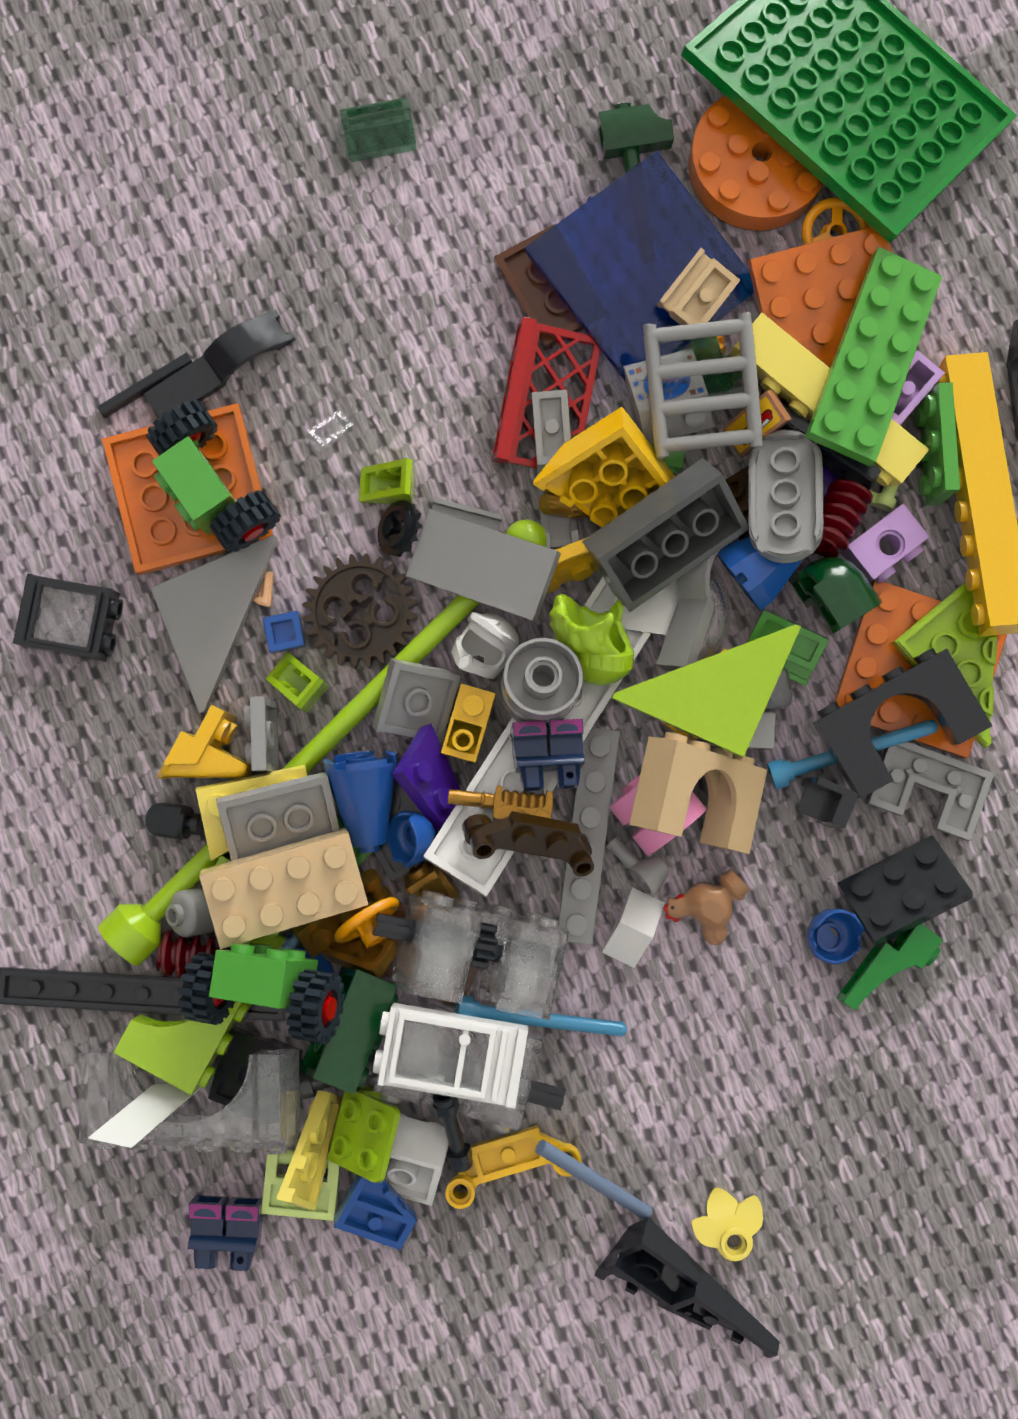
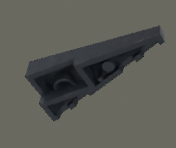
M649 1217L627 1228L595 1272L594 1276L603 1281L611 1274L627 1281L625 1291L635 1295L638 1288H640L657 1300L659 1307L710 1330L713 1325L719 1324L732 1330L731 1341L741 1344L745 1337L762 1349L764 1356L767 1358L778 1356L779 1340Z

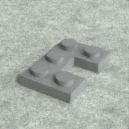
M910 742L886 748L881 759L894 781L870 793L866 804L898 816H903L914 784L944 795L933 829L966 841H971L995 773Z

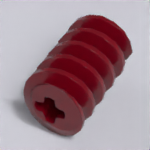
M838 479L829 484L827 493L823 496V536L819 546L814 551L815 553L824 557H838V550L844 551L848 549L850 544L848 539L854 537L856 532L854 528L858 527L862 520L860 516L866 514V505L870 504L873 500L871 491L859 483L845 479Z
M167 929L159 945L156 969L160 971L162 968V973L165 976H171L176 970L178 978H181L182 974L187 973L185 966L187 962L191 963L193 955H197L198 952L215 954L216 950H230V948H215V938L211 936L205 946L201 945L200 935L194 936L191 943H187V937H181L180 935L177 941H173L172 930Z

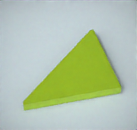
M964 582L893 641L892 644L912 667L916 665L914 658L931 648H934L936 653L948 649L991 722L994 704L993 674L994 665H996L997 636L979 637L978 627L973 625L971 620V607L974 604L972 591H968ZM990 728L974 736V739L982 748H986L991 744Z
M795 624L615 692L611 699L739 757H744L801 626Z

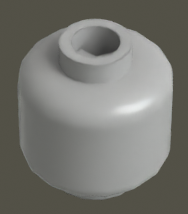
M202 887L181 890L173 895L170 905L166 909V920L176 934L181 937H191L214 931Z

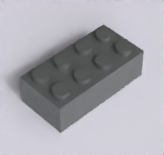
M702 458L582 542L612 593L631 612L748 531L749 526L723 474Z

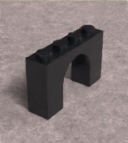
M931 648L914 658L915 666L906 671L903 670L902 666H899L882 675L884 683L872 689L868 683L849 694L852 701L839 707L836 701L817 712L820 718L812 723L850 789L859 793L858 798H863L894 781L876 751L870 735L872 717L880 704L888 698L896 695H907L925 703L933 712L951 745L961 744L992 727L991 722L948 649L936 653L934 648Z

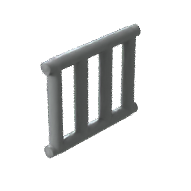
M744 312L739 314L738 319L656 328V324H644L643 338L656 459L669 457L671 452L742 444H750V447L754 448L763 447L751 313ZM739 334L741 356L661 365L659 343ZM742 371L744 393L664 402L662 382L664 379ZM743 407L746 409L747 429L668 438L666 416Z

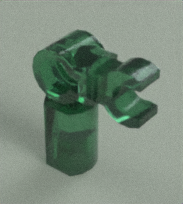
M717 336L689 339L697 361L724 358ZM742 371L702 375L708 394L729 391L736 380L743 379Z

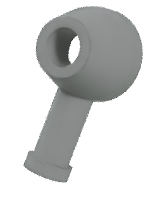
M619 835L606 846L628 868L630 876L635 881L638 875L644 880L646 884L639 886L646 894L653 896L660 890L669 874V869L658 856L653 855L640 861L622 842V838Z

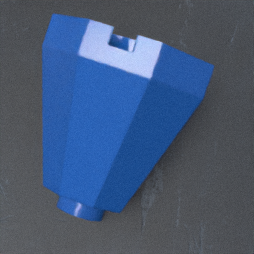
M749 537L728 544L717 554L724 567L759 611H762L773 602L802 562V560L792 563L770 561L754 549Z

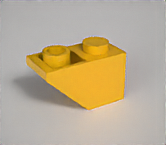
M461 683L441 750L442 754L476 763L491 717L496 693Z

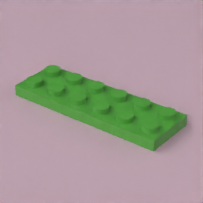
M881 247L874 251L805 438L867 466H872L876 462L940 285L941 275Z

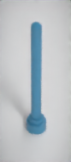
M927 720L872 737L871 740L876 751L934 734L938 730V724L934 720ZM827 751L792 763L789 760L783 762L781 759L767 763L769 774L772 775L773 786L775 790L790 786L789 782L795 781V776L836 763L830 752Z
M458 995L455 1005V1013L521 1025L612 1036H623L627 1032L626 1024L619 1021L480 1005V1001L474 1000L473 996Z

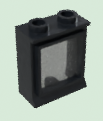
M27 573L13 644L24 648L106 662L107 655H112L116 646V635L112 634L114 621L119 620L123 612V600L119 599L120 593L111 588L91 586Z

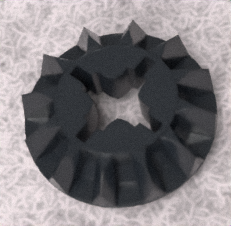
M398 500L392 503L383 513L379 522L377 537L379 546L384 553L401 557L404 552H411L413 541H419L416 536L417 531L423 526L418 522L421 512L415 509V504L406 500Z

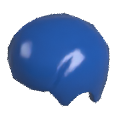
M401 811L389 823L387 846L392 853V861L402 863L403 868L416 866L425 861L423 856L436 837L432 823L425 816L415 811Z
M840 908L823 910L813 917L808 926V948L817 959L832 965L847 962L856 952L861 950V935L865 931L864 926L854 913ZM829 927L833 928L837 932L838 939Z

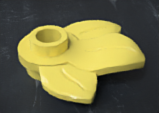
M715 1187L707 1199V1216L697 1217L691 1221L693 1232L701 1244L717 1248L725 1259L729 1261L743 1260L752 1250V1236L762 1227L763 1210L761 1202L756 1195H752L737 1203L736 1199L727 1191ZM737 1235L740 1237V1244L737 1247L728 1246L727 1241L730 1236Z

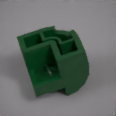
M824 557L816 560L789 578V582L806 608L814 604L833 634L883 603L863 572L852 562L842 558Z

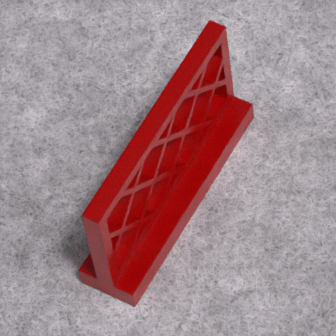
M523 316L517 325L491 461L537 469L536 456L532 459L516 456L519 441L530 435L535 443L534 427H531L524 416L525 408L532 403V398L527 401L529 390L531 393L538 392L531 382L532 373L543 366L554 384L543 391H551L555 387L558 390H566L562 383L575 374L579 376L585 386L583 395L573 401L567 393L568 407L578 420L577 428L571 432V437L573 435L577 436L586 427L603 338L536 323V319ZM540 333L553 336L561 349L545 358L538 347ZM563 339L570 340L572 342L566 345ZM578 342L592 345L590 360L581 366L578 365L569 350L570 347ZM564 353L574 370L559 380L548 362ZM535 356H537L540 363L534 366ZM588 366L586 377L582 370ZM582 400L579 411L575 404ZM523 424L527 432L520 436Z

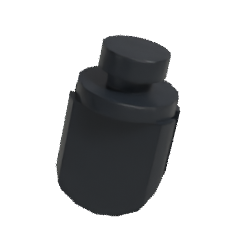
M171 803L154 804L148 810L145 817L148 831L158 837L183 840L188 839L191 834L200 835L203 831L201 814L194 813L193 809L186 805Z

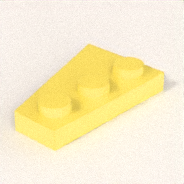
M305 765L196 787L211 861L229 851L216 798L306 777Z
M318 1090L315 1099L311 1102L306 1123L276 1200L300 1208L316 1210L342 1098L332 1092Z

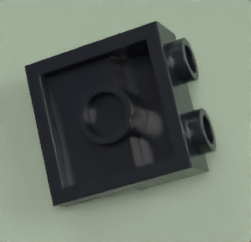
M232 1027L229 1034L233 1035L234 1038L223 1056L220 1055L208 1099L267 1124L282 1121L283 1117H287L294 1106V1097L290 1094L294 1081H298L303 1074L299 1071L303 1061L301 1060L303 1050L274 1038L265 1039L238 1027Z

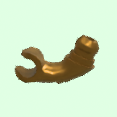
M545 489L544 494L539 499V509L543 514L570 519L590 517L580 511L575 504L571 508L560 502V496L553 494Z

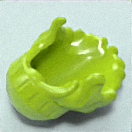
M560 594L555 597L553 608L549 613L552 619L550 626L554 631L556 640L569 647L577 656L582 667L583 681L592 685L605 686L618 682L628 675L633 669L634 651L622 624V602L617 600L609 611L598 613L592 611L587 606H579L570 596Z

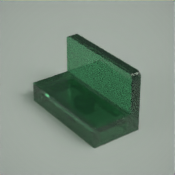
M407 97L340 110L346 146L351 162L416 150L417 145Z

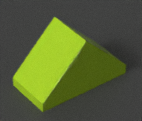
M404 458L362 467L359 502L392 504L398 500H406L413 503L415 468L412 459Z
M288 651L265 678L306 713L311 710L330 686Z

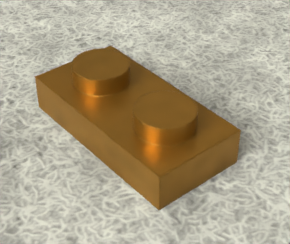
M357 937L345 943L335 941L323 950L321 954L327 961L343 967L358 969L381 978L399 949L393 941L387 939L367 949L361 938Z

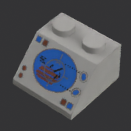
M692 348L660 356L661 365L697 361ZM645 360L623 366L633 421L650 444H654ZM702 375L662 380L664 402L709 397ZM711 411L666 416L668 438L680 437L714 427Z

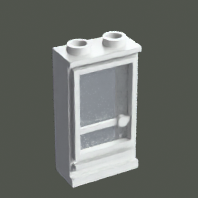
M393 1003L390 1012L383 1011L379 1034L386 1035L384 1050L376 1051L373 1065V1073L379 1074L377 1085H387L498 1104L515 1109L528 1034L527 1025Z

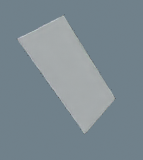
M169 1083L152 1085L89 1136L88 1139L132 1148L192 1095Z

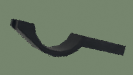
M274 310L230 328L215 339L201 357L144 393L159 418H162L164 412H171L172 407L177 404L180 407L185 401H189V403L192 400L203 401L226 386V382L231 375L252 358L268 351H279L296 340L292 333L286 334L278 323L277 319L280 318L278 312Z

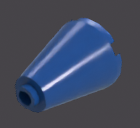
M374 751L339 754L334 756V763L327 758L324 759V771L328 776L330 788L343 826L349 833L352 847H357L360 853L379 851L380 845L387 842L395 782L392 773L397 766L396 752L384 751V757H375Z

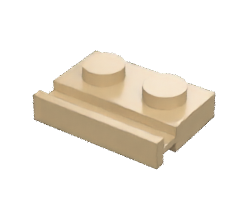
M702 248L699 249L657 303L659 308L663 307L670 313L669 316L680 325L709 322L740 282L739 278L716 259H710L704 254L705 250Z

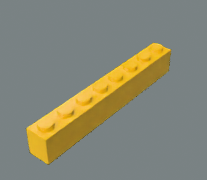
M988 352L946 355L939 366L945 373L934 387L938 383L953 382L960 490L956 492L957 501L954 507V515L957 523H961L960 551L962 556L966 557L968 566L965 574V583L968 591H972L974 603L971 607V620L973 625L978 627L979 637L1017 634L1018 524Z

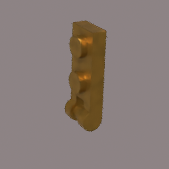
M368 869L360 874L364 890L369 892L366 895L367 906L290 928L312 958L336 941L334 939L336 930L347 920L368 906L382 899L393 897L388 887L381 885L382 878L377 870Z

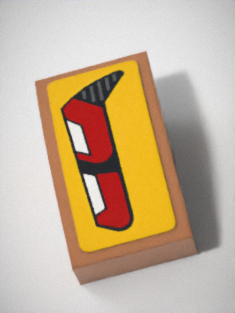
M773 389L767 390L759 396L763 433L762 441L763 437L777 431L792 420ZM743 409L722 430L726 432L747 429L746 409ZM750 444L733 445L740 458L751 453L753 447H750Z

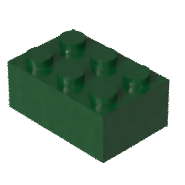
M341 966L338 976L342 978L341 983L344 984V989L341 994H345L344 1001L341 1002V1007L344 1008L343 1014H339V1019L341 1020L339 1027L335 1026L336 1033L334 1037H331L330 1042L325 1044L310 1042L299 1071L315 1080L355 1095L357 1087L361 1088L368 1077L369 1066L366 1064L372 1051H377L383 1039V1035L379 1034L383 1011L390 1012L393 1003H397L398 995L395 992L398 986L358 969Z

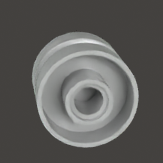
M536 638L520 644L508 657L503 672L500 695L505 710L517 722L546 721V727L550 720H564L571 712L582 687L583 673L581 664L574 652L557 640Z

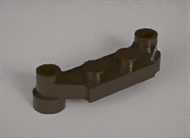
M511 811L509 817L492 823L488 816L475 814L465 819L462 824L465 841L471 845L473 855L478 859L489 858L494 854L495 850L504 849L565 860L571 866L573 873L579 877L587 876L594 870V863L591 858L592 848L589 839L585 834L581 833L576 823Z

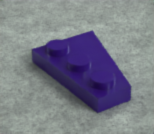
M431 723L420 727L392 775L421 813L432 823L434 830L439 833L456 806L448 804L449 789H461L446 755L441 753L442 746Z

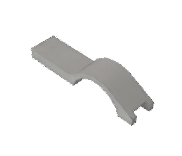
M567 390L531 393L537 475L559 448L571 439ZM538 488L539 499L544 494V491ZM540 510L541 525L546 530L547 548L564 547L579 541L576 519L546 515Z
M739 537L730 542L729 544L738 541ZM719 551L676 580L679 600L656 663L663 670L673 671L697 662L716 607L711 597L709 582L711 567Z

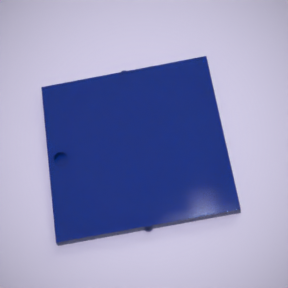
M657 150L596 196L588 197L585 204L524 249L527 256L625 382L623 366L646 360L643 325L648 323L656 324V328L680 325L669 316L670 313L663 307L659 308L657 303L700 248L705 250L704 254L710 259H716L740 279V282L709 322L721 320L754 294L750 272ZM700 338L659 343L660 356L678 352L692 341L696 342Z

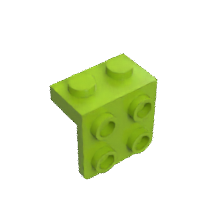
M357 1087L355 1095L344 1091L327 1160L373 1183H381L386 1176L400 1119V1110L384 1102L386 1091L374 1087Z

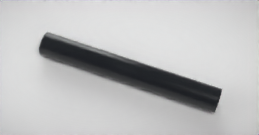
M187 352L98 405V410L104 418H107L192 363L191 358Z

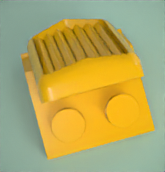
M211 705L196 735L180 731L163 763L164 765L160 767L157 773V778L239 779L254 774L255 771H252L251 764H247L245 760L221 749L223 743L229 744L233 740L238 730V725L234 724L237 716Z

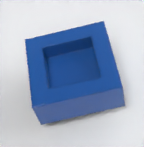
M298 611L263 618L268 648L271 654L306 647L300 613Z

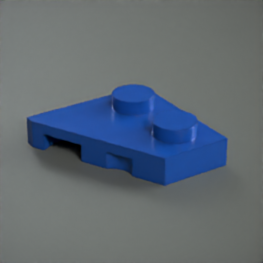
M359 1175L356 1176L334 1216V1228L398 1250L402 1249L417 1222L416 1212L385 1179L381 1183H373Z

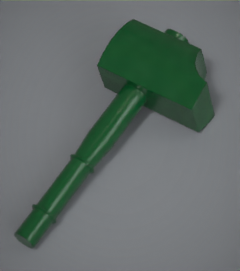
M628 102L615 105L613 110L601 111L598 115L597 124L603 159L623 158L627 188L632 203L631 209L634 213L638 237L637 246L640 249L642 265L654 264L656 262L653 249L654 241H652L647 213L648 204L646 203L645 185L639 154L671 149L674 141L672 120L664 119L657 115L649 104L631 106V103Z

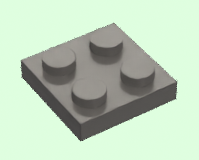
M391 658L372 727L379 732L414 738L421 726L432 723L439 742L442 743L461 675L456 671Z
M265 696L250 697V706H245L244 710L246 728H251V742H247L245 746L246 762L251 764L252 771L267 773L279 770L277 702Z

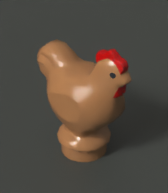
M730 868L725 874H720V883L716 885L699 882L691 886L684 894H678L675 898L669 897L668 903L663 907L665 918L678 922L682 917L692 916L701 923L704 939L710 945H719L727 937L728 930L726 926L732 916V902L735 899L744 900V895L750 891V888Z

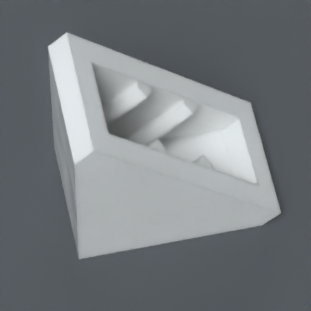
M632 887L602 953L635 968L654 937L665 903Z

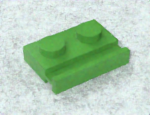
M763 609L747 642L797 623ZM801 626L784 665L789 671V678L805 686L807 685L808 679L829 641L827 637Z

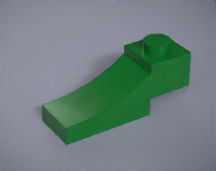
M920 924L900 934L892 946L886 942L876 947L873 946L836 998L847 1007L856 1010L874 989L893 975L912 966L923 969L925 965H931L940 954V948L938 947L943 939L923 924Z

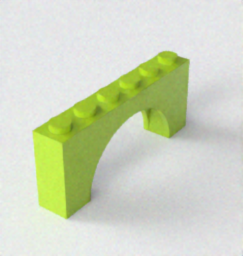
M220 855L216 865L230 862V855ZM283 930L241 944L271 945V949L281 950L286 942V938L282 936ZM234 1001L233 1008H228L229 1016L223 1018L224 1022L217 1025L186 1019L162 1021L140 1014L131 1019L113 1053L192 1095L200 1086L205 1089L210 1083L216 1071V1068L211 1065L217 1054L223 1056L234 1038L233 1035L229 1034V1031L235 1021L239 1023L243 1021L251 1004Z

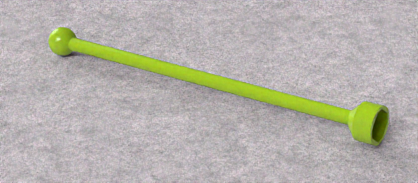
M519 520L513 523L505 533L544 547L547 546L546 530L534 520ZM457 595L394 659L419 664L480 602ZM389 664L282 769L305 765L308 774L378 705ZM206 843L145 905L119 904L98 924L97 928L101 936L121 957L135 966H140L161 943L160 920L166 915V909L170 905L173 895L181 890L192 889L200 881V870L215 866L219 857L211 861Z

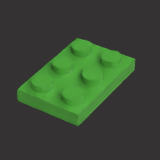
M953 382L938 383L919 402V406H916L914 410V424L916 427H920L921 440L919 441L929 449L920 461H923L924 475H920L919 493L921 496H925L926 506L940 505L960 490Z

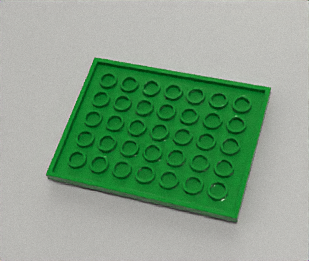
M737 0L688 42L681 53V56L890 244L1017 116L887 0Z

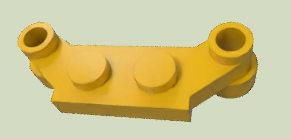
M538 1125L472 1144L470 1146L473 1154V1165L465 1172H457L449 1180L445 1192L446 1200L452 1207L464 1209L473 1202L475 1188L479 1184L546 1164H551L556 1173L561 1176H573L536 1153V1146L543 1139L563 1152L572 1154L574 1159L582 1163L580 1152L574 1145L540 1132ZM462 1184L466 1186L467 1191L459 1193L454 1187Z

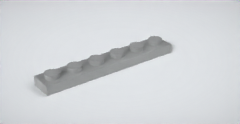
M592 728L583 742L585 763L580 769L579 785L575 792L572 823L578 824L581 833L585 834L589 839L592 848L591 858L594 863V870L587 876L579 877L573 873L571 866L566 862L556 936L558 941L592 945L620 731Z

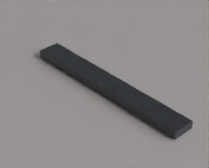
M0 967V1004L181 1015L180 1010L182 1007L178 1006V1000L182 995L178 994V987L183 986V981H180L178 977ZM251 1004L244 1019L284 1022L286 1020V1008L277 1009Z

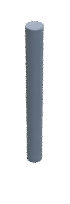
M543 1139L538 1142L535 1149L537 1154L640 1218H650L652 1214L651 1206Z

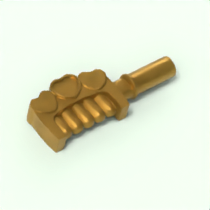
M498 785L495 794L485 793L484 791L481 793L449 789L448 804L493 809L492 818L495 821L509 817L511 811L551 819L553 792L546 791V794L539 793L536 795L534 792L528 794L522 791L519 794L516 790L512 792L508 789L503 790V786Z

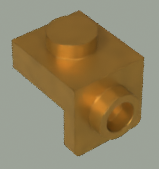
M423 861L419 865L412 866L407 872L405 890L409 895H415L429 915L459 896V890L448 875L429 861L427 863Z

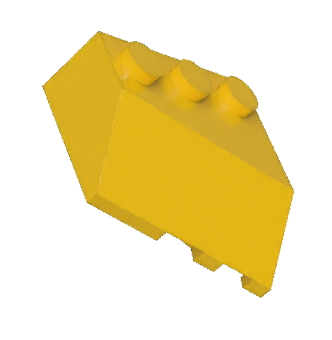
M620 407L564 443L533 480V485L543 491L547 489L553 494L560 496V502L570 508L575 504L580 511L590 516V521L600 527H604L676 476L663 459H656L653 446L624 408Z

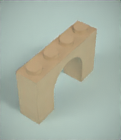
M665 732L664 738L649 736L629 825L682 837L692 791L698 780L704 775L708 787V805L699 843L750 854L767 769L755 766L754 758L739 757L724 749L712 747L710 751L711 744L689 740L687 744L688 737L684 735Z

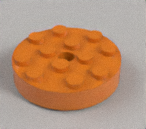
M726 96L713 103L700 119L689 151L688 170L696 195L713 215L727 224L738 228L763 231L780 228L792 223L813 205L824 184ZM754 157H760L763 160L766 159V161H758Z

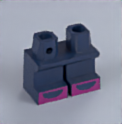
M583 719L550 720L547 727L546 721L512 722L510 734L515 773H520L523 791L543 790V771H557L558 789H574L578 787L580 769L585 763L582 739L584 733ZM546 737H547V742H548V754H547Z
M196 1195L191 1200L188 1219H191L188 1249L194 1250L195 1268H215L218 1261V1251H230L229 1269L235 1271H248L250 1269L255 1251L261 1241L263 1222L261 1208L263 1198L232 1197L228 1202L229 1197Z

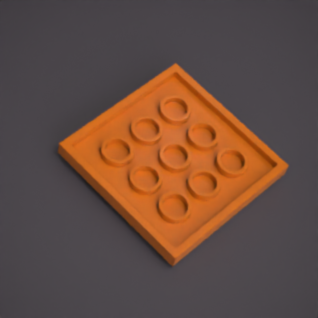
M869 227L750 259L747 263L759 314L761 312L830 368L872 254L878 247L893 253L891 244L876 230Z
M239 403L209 410L208 413L218 426L217 432L213 434L214 437L210 441H206L207 445L203 448L199 447L200 451L207 458L235 500L241 496L245 498L250 492L254 494L257 490L262 491L241 406ZM151 426L102 438L134 570L137 575L226 553L214 533L208 536L201 528L195 531L183 519L174 506L179 500L175 502L155 479L154 475L159 471L152 460L159 455L146 437V434L149 433L147 430ZM268 530L269 533L259 537L258 541L274 535L273 530Z
M873 580L871 586L883 603L861 616L834 702L837 701L839 707L852 701L849 694L869 683L873 689L884 683L881 676L899 666H902L904 671L912 667L892 642L941 602L940 600L886 582L878 584L876 580ZM1007 634L996 635L997 652L993 678L998 666V662L1003 650ZM907 695L892 696L881 703L876 709L870 725L872 728L888 733L927 720H934L938 724L937 732L911 741L964 759L969 758L974 742V737L961 744L951 745L931 709L919 699Z

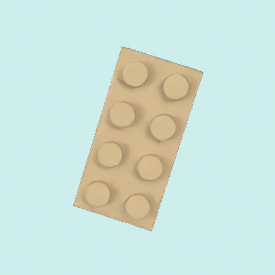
M346 828L202 869L199 875L220 949L230 947L232 943L240 944L368 905L350 836Z

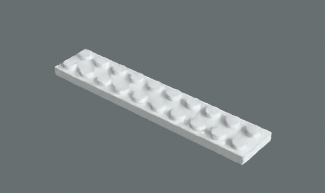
M602 577L584 606H587L592 611L602 613L609 611L612 605L619 599L612 593L604 577ZM666 589L658 592L665 598L674 595ZM641 605L637 607L636 611L640 610ZM624 629L634 651L635 660L651 633ZM622 679L605 686L582 682V687L575 704L565 719H583V742ZM513 718L465 791L481 793L484 791L485 793L495 794L497 785L503 786V790L508 789L510 792L516 790L520 794L523 791L520 773H515L510 729L512 722L517 721ZM546 737L547 754H548V742H547V737ZM543 771V790L525 792L528 794L534 792L538 795L539 793L546 794V791H553L557 785V771ZM456 805L423 858L486 898L515 851L497 849L489 858H476L473 855L471 845L465 841L462 824L465 819L475 814L488 816L492 823L495 821L492 818L493 809Z

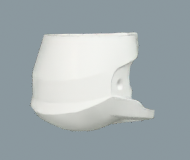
M473 612L468 618L470 623L464 632L457 637L451 653L456 665L460 669L488 679H495L505 668L510 654L519 646V635L515 627L506 618L498 614H479ZM477 655L483 657L484 663L476 660L473 657Z

